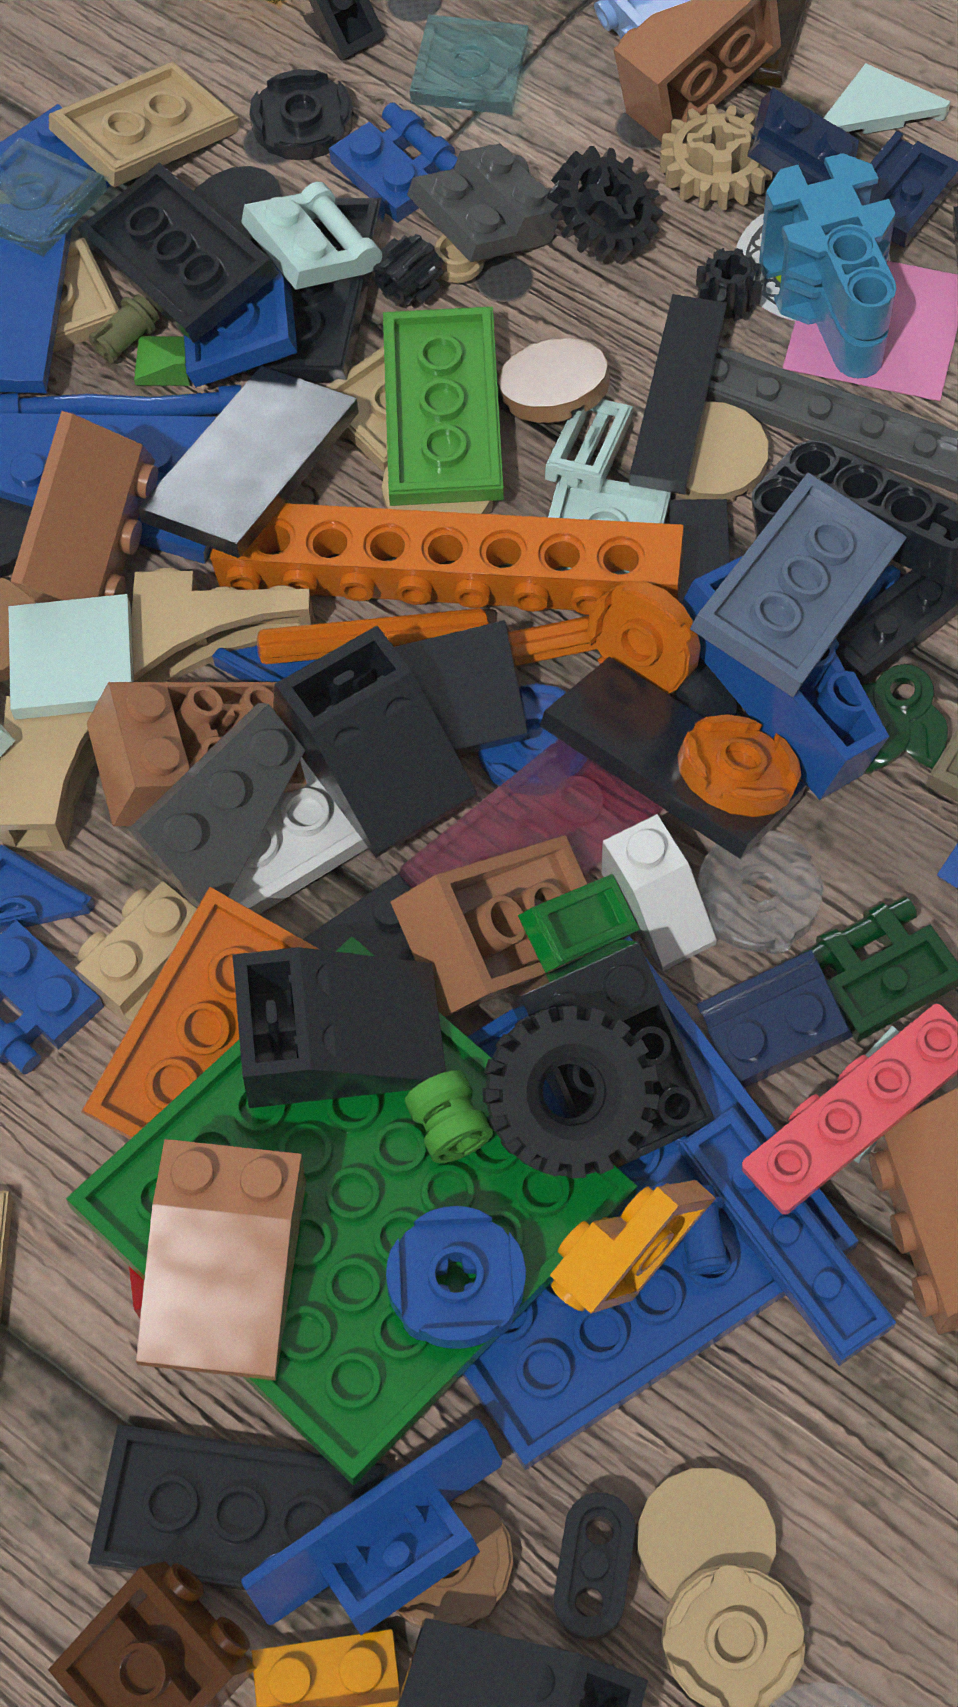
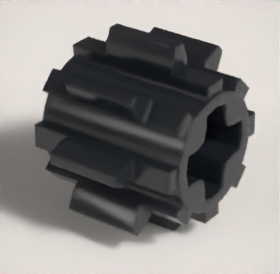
M415 234L413 237L411 235L409 237L404 235L399 241L393 238L380 249L382 260L373 267L375 284L379 286L387 300L390 299L398 307L403 305L412 306L417 301L423 304L441 288L436 280L445 272L442 269L443 260L434 250L435 247L430 242L428 243L423 240L420 235Z
M724 248L719 249L713 253V259L708 257L706 266H698L697 298L726 302L725 319L733 318L734 321L740 320L745 317L746 311L750 312L752 304L761 303L763 284L760 283L762 266L755 264L752 256L749 258L745 256L742 249L735 248L734 251H725Z

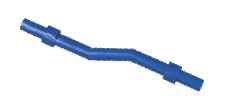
M241 385L218 386L219 392L153 397L72 394L19 398L18 393L0 394V413L61 414V411L80 415L220 414L241 390Z

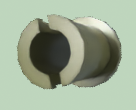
M136 294L132 299L125 297L121 300L122 308L96 332H92L89 335V341L92 346L110 363H114L118 356L144 333L150 335L155 331L154 324L159 320V315L151 303L139 294Z

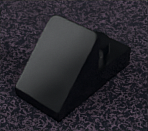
M309 0L313 10L303 15L305 22L340 60L351 56L386 36L370 0Z

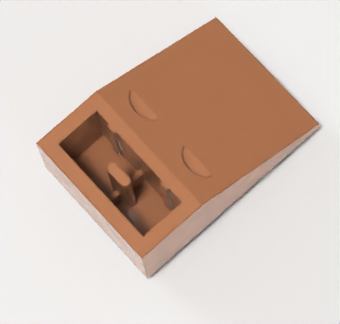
M108 682L87 721V727L112 825L132 826L257 703L269 704L273 709L274 684L277 682ZM300 761L283 793L302 789L307 784Z

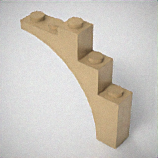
M160 568L151 572H135L131 616L134 682H175L182 676L213 662L212 655L219 648L233 651L257 646L258 632L262 629L315 624L310 590L295 589L290 586L281 585L260 590H237L232 587L223 586L211 590L198 591L193 571ZM6 696L3 727L16 740L0 757V839L8 849L14 852L67 851L74 809L89 773L96 763L87 727V721L92 712L15 720L10 710V696Z

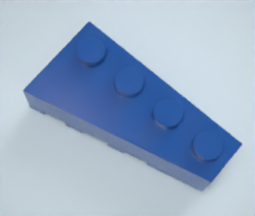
M742 556L693 580L681 603L693 622L697 614ZM698 635L701 646L699 654L701 659L751 719L762 724L761 731L772 739L775 733H777L789 743L799 758L801 779L819 800L861 777L889 738L856 674L852 671H845L835 652L839 646L837 639L833 641L795 696L791 697Z

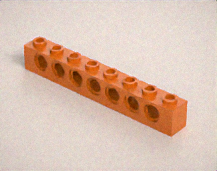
M285 503L240 558L212 548L210 559L219 587H232L237 590L270 589L274 586L284 585L295 589H309L311 597L313 595L339 596L352 601H367L371 598L401 600L413 605H422L427 602L458 603L468 608H481L486 605L510 606L530 612L543 609L575 610L578 613L589 615L595 603L603 594L625 581H646L665 589L680 601L684 559V525ZM282 551L281 553L270 555L274 552ZM334 554H340V555H338V556H336V557H333V558H327L328 556H331V555H334ZM392 557L397 558V559L392 560V561H383V560H385V559H387V558H392ZM445 561H455L451 564H440ZM502 564H513L506 568L497 567ZM561 567H569V568H572V569L566 570V571H556V570H555V569L561 568ZM620 570L629 571L627 574H614L613 572Z

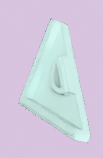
M865 63L825 115L824 119L846 132L862 129L863 134L901 128L904 127L905 121L926 117L943 121L948 115L951 101Z

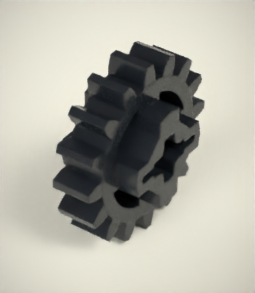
M589 146L583 155L578 151L573 152L552 177L551 181L555 185L547 194V199L558 204L550 214L551 218L554 220H564L567 225L561 232L562 237L568 238L574 235L579 239L577 251L582 253L588 247L595 249L596 260L600 262L611 252L616 263H622L629 254L634 258L638 256L656 236L660 228L655 223L663 216V210L652 205L660 196L658 190L646 188L644 183L650 176L648 172L636 174L632 170L634 159L629 156L621 163L616 160L615 150L610 147L602 157H600L595 146ZM579 181H581L582 186L578 189Z

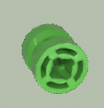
M460 1070L443 1072L426 1079L413 1088L405 1098V1105L413 1121L422 1124L425 1128L424 1144L432 1160L436 1163H448L463 1158L481 1148L493 1135V1129L485 1113L474 1108L471 1102L473 1089L465 1073Z

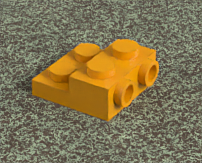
M696 1180L675 1184L666 1183L663 1186H657L655 1190L647 1186L631 1200L621 1216L614 1218L604 1217L591 1224L586 1221L581 1222L567 1235L558 1248V1253L563 1259L550 1274L554 1279L551 1284L553 1291L570 1307L578 1311L586 1309L591 1314L633 1301L716 1198Z
M392 1629L364 1633L363 1635L357 1634L251 1650L252 1663L256 1667L253 1674L257 1707H397L401 1688L395 1637Z

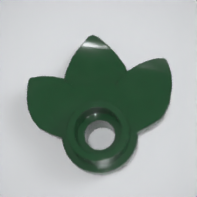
M900 664L884 671L876 683L861 684L889 735V738L864 773L871 774L880 770L901 756L905 750L919 764L932 770L946 748L948 726L944 716L933 706L935 691L929 675L917 666ZM901 684L911 685L915 689L914 694L907 700H897L892 696L897 686Z

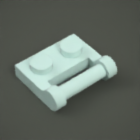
M323 182L311 183L299 194L274 197L269 200L244 204L241 223L295 290L370 273L373 271V267L382 260V252L372 239L361 236L335 205L334 194ZM319 218L345 250L337 251L311 219Z

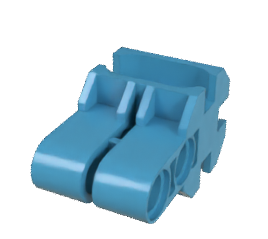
M844 153L824 158V164L831 179L810 185L807 184L799 165L780 169L766 191L759 264L762 266L761 272L764 279L781 275L779 294L774 295V301L781 315L807 325L816 323L838 370L848 377L857 379L868 378L876 374L883 363L897 289L893 275L887 265L896 213L889 199L869 204L872 187L874 184H878L879 179L871 163Z

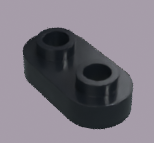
M596 1492L578 1499L567 1514L554 1591V1612L560 1626L569 1635L584 1641L599 1640L611 1634L619 1625L625 1606L635 1536V1522L628 1506L618 1497L608 1493ZM594 1522H604L611 1527L613 1537L608 1543L597 1545L588 1539L586 1530ZM593 1592L600 1597L603 1607L597 1615L587 1617L578 1612L575 1602L582 1593Z

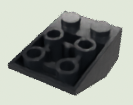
M378 626L371 628L274 684L273 710L305 749L302 755L303 760L376 858L477 797V792L413 671Z
M618 940L506 992L518 1022L526 1016H532L541 1010L554 1007L577 1006L595 1008L606 1012L605 1015L613 1019H620L631 1027L629 1032L635 1039H642L649 1052L645 1053L649 1065H655L658 1080H653V1092L659 1095L658 1110H651L648 1122L652 1123L653 1126L648 1136H641L634 1145L638 1150L629 1159L621 1158L613 1164L615 1167L619 1168L697 1131L715 1120L639 942ZM564 1064L549 1073L546 1080L566 1118L577 1117L591 1106L595 1088L593 1080L586 1070L574 1064Z
M301 947L232 954L242 1075L249 1108L408 1091L426 1079L446 1072L432 963Z
M425 1618L421 1625L397 1707H642L648 1680L579 1653Z

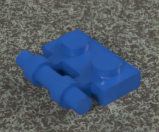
M394 102L388 104L382 112V119L391 128L382 133L369 121L331 146L329 154L331 164L369 198H382L386 210L385 213L398 223L419 209L407 196L413 177L454 169L458 157L455 155L454 147L441 136L434 137L424 128V120L412 110L404 111ZM410 145L421 153V155L413 160L403 152Z
M17 920L0 934V1002L5 999L21 1014L16 1021L9 1023L0 1018V1062H11L22 1074H28L35 1069L41 1060V1056L30 1046L34 1040L42 1034L59 1050L103 1009L104 1005L101 998Z

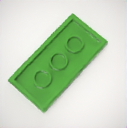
M493 306L383 312L390 506L504 500Z

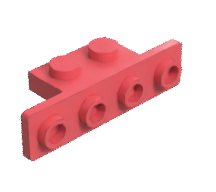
M934 1004L869 1058L866 1055H861L855 1059L839 1075L836 1085L821 1097L815 1094L802 1102L790 1115L787 1125L743 1160V1173L781 1214H789L958 1074L957 1020L942 1005Z

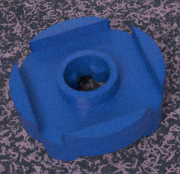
M450 1206L429 1211L415 1220L414 1226L404 1233L400 1241L398 1238L390 1250L386 1269L389 1300L394 1312L403 1322L404 1329L416 1340L427 1341L432 1345L450 1349L469 1348L485 1343L492 1337L500 1336L509 1329L513 1316L521 1305L524 1296L526 1269L518 1242L510 1232L508 1236L502 1227L492 1222L491 1216L480 1210L470 1207ZM462 1262L464 1273L475 1274L476 1276L475 1282L466 1284L463 1292H450L447 1285L438 1284L436 1276L447 1274L448 1263Z

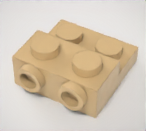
M164 881L152 892L147 888L137 890L126 901L122 909V917L124 919L108 935L103 931L94 933L80 948L78 953L80 963L75 967L79 978L101 998L102 1003L130 1026L195 912L196 907Z

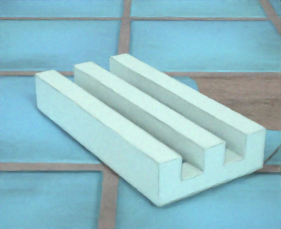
M601 399L595 407L590 409V411L597 412L585 436L575 461L567 460L587 418L589 410L585 412V408L582 406L571 411L572 418L567 419L546 463L545 480L556 482L559 475L567 476L568 486L578 488L580 481L583 480L589 482V491L600 492L630 427L633 406ZM615 416L594 465H588L610 417Z

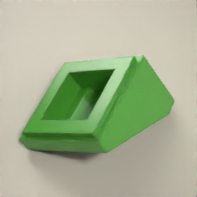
M140 336L134 377L135 385L190 386V378L186 374L184 336Z

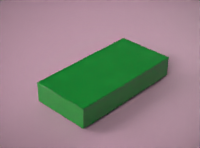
M613 874L534 906L518 915L545 973L640 930Z

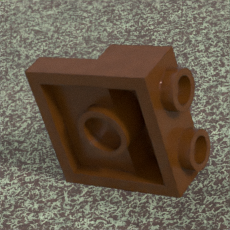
M166 1561L141 1566L52 1664L48 1671L78 1707H221L256 1667L245 1655L250 1648V1641L244 1631L226 1617H219L215 1620L199 1601L204 1594V1587L197 1576L181 1564L174 1563L170 1567Z

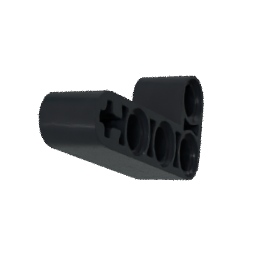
M809 440L799 443L792 448L752 491L751 501L755 536L757 538L805 475L810 473L907 537L892 559L893 561L942 585L958 588V504L830 443L820 440Z

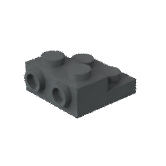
M500 143L460 151L454 169L413 177L407 196L469 262L550 244L559 220L552 219L550 215L558 205L547 199V194L552 188H545L543 184L535 180L529 174L526 160L520 155H513Z

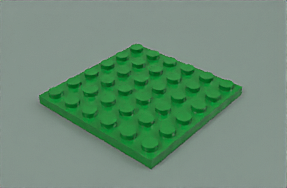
M353 936L335 951L374 956ZM439 1012L446 1072L460 1070L465 1073L473 1089L471 1102L475 1109L484 1112L487 1117L489 1113L487 1104L483 1102L482 1088H486L487 1074L484 1071L488 1059L492 1058ZM239 1039L74 1190L66 1200L70 1209L145 1280L152 1205L165 1139L302 1154L306 1188L276 1381L243 1378L354 1486L499 1337H492L485 1343L469 1348L450 1349L432 1345L427 1341L416 1340L404 1329L403 1322L394 1312L389 1300L386 1269L390 1250L399 1238L400 1241L404 1233L414 1226V1221L434 1209L462 1206L484 1212L491 1216L492 1222L502 1227L508 1236L509 1232L521 1248L526 1269L524 1296L521 1305L513 1316V1322L554 1280L550 1274L563 1259L558 1253V1248L567 1235L583 1221L591 1224L604 1217L614 1218L636 1196L638 1186L615 1166L614 1169L602 1174L597 1172L587 1174L586 1178H569L558 1175L556 1177L543 1173L522 1163L520 1159L510 1154L500 1143L501 1139L495 1131H493L489 1141L473 1153L452 1162L436 1163L432 1160L424 1144L426 1136L424 1126L413 1121L405 1105V1098L411 1090L249 1108L242 1075ZM454 1261L448 1263L447 1274L436 1276L438 1284L447 1285L450 1292L458 1293L464 1291L466 1284L474 1283L476 1276L475 1274L464 1273L462 1262Z

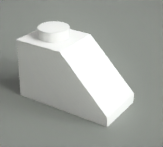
M658 814L603 840L601 873L604 877L613 874L640 929L637 932L662 972L716 945L717 939L689 863Z

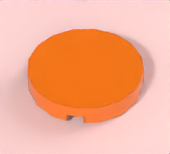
M625 581L603 594L589 613L587 633L590 645L596 642L597 649L601 654V657L597 659L599 664L608 657H611L665 693H671L682 686L698 666L701 646L698 634L690 630L693 620L685 607L663 588L646 581Z
M728 714L705 717L698 721L693 730L687 732L677 755L679 772L688 787L706 803L725 812L749 817L774 814L789 804L801 777L799 758L789 743L777 733H775L772 739L760 731L762 724L757 721Z

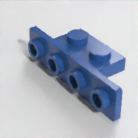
M473 1419L457 1431L447 1434L437 1445L399 1471L387 1475L370 1491L342 1510L326 1517L319 1526L281 1552L269 1556L259 1567L244 1576L241 1584L268 1625L275 1624L330 1586L360 1635H363L480 1552L477 1544L449 1503L501 1467L502 1460L487 1429L479 1419Z

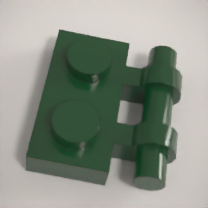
M906 896L889 905L880 902L863 912L864 918L841 931L836 928L826 931L817 936L816 945L798 954L799 956L812 950L820 963L821 969L829 966L839 974L828 980V983L856 1043L958 987V962L931 924L910 936L904 929V924L917 918L915 906ZM875 940L885 946L886 949L862 962L855 953V951Z

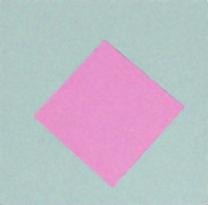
M887 261L897 289L884 359L881 368L876 374L868 378L857 379L841 373L833 362L817 324L807 325L797 320L794 324L783 369L940 401L958 329V274Z

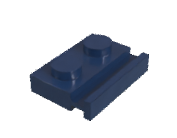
M772 88L761 99L752 134L754 143L748 150L747 156L776 174L780 169L799 165L807 184L810 185L831 179L825 167L824 158L841 153L856 158L860 140L804 107L798 101Z
M896 131L870 162L879 179L878 184H874L872 187L869 204L889 199L896 213L891 241L905 248L958 182V161L919 141L912 145L903 140V133Z
M812 950L696 1004L706 1022L707 1030L717 1053L744 1088L853 1037L833 991L824 976L820 963Z

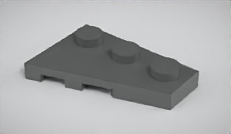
M257 703L128 830L194 907L197 908L209 887L228 897L305 749L269 704Z

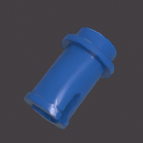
M712 1185L702 1186L716 1199L683 1238L688 1263L687 1271L690 1275L715 1273L731 1266L730 1259L727 1258L718 1212L719 1209L724 1207L722 1197L715 1196L714 1186Z

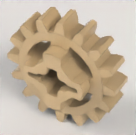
M708 104L707 114L700 115L691 108L687 111V123L678 119L672 120L671 133H663L660 151V172L666 173L665 185L667 188L680 186L679 199L682 201L689 199L693 195L699 197V208L703 209L710 200H717L720 209L726 210L728 199L735 198L737 202L745 205L748 203L749 191L761 195L764 192L765 180H772L773 171L747 156L748 150L754 143L752 134L755 114L750 112L740 118L736 116V106L730 105L725 113H718L714 104Z

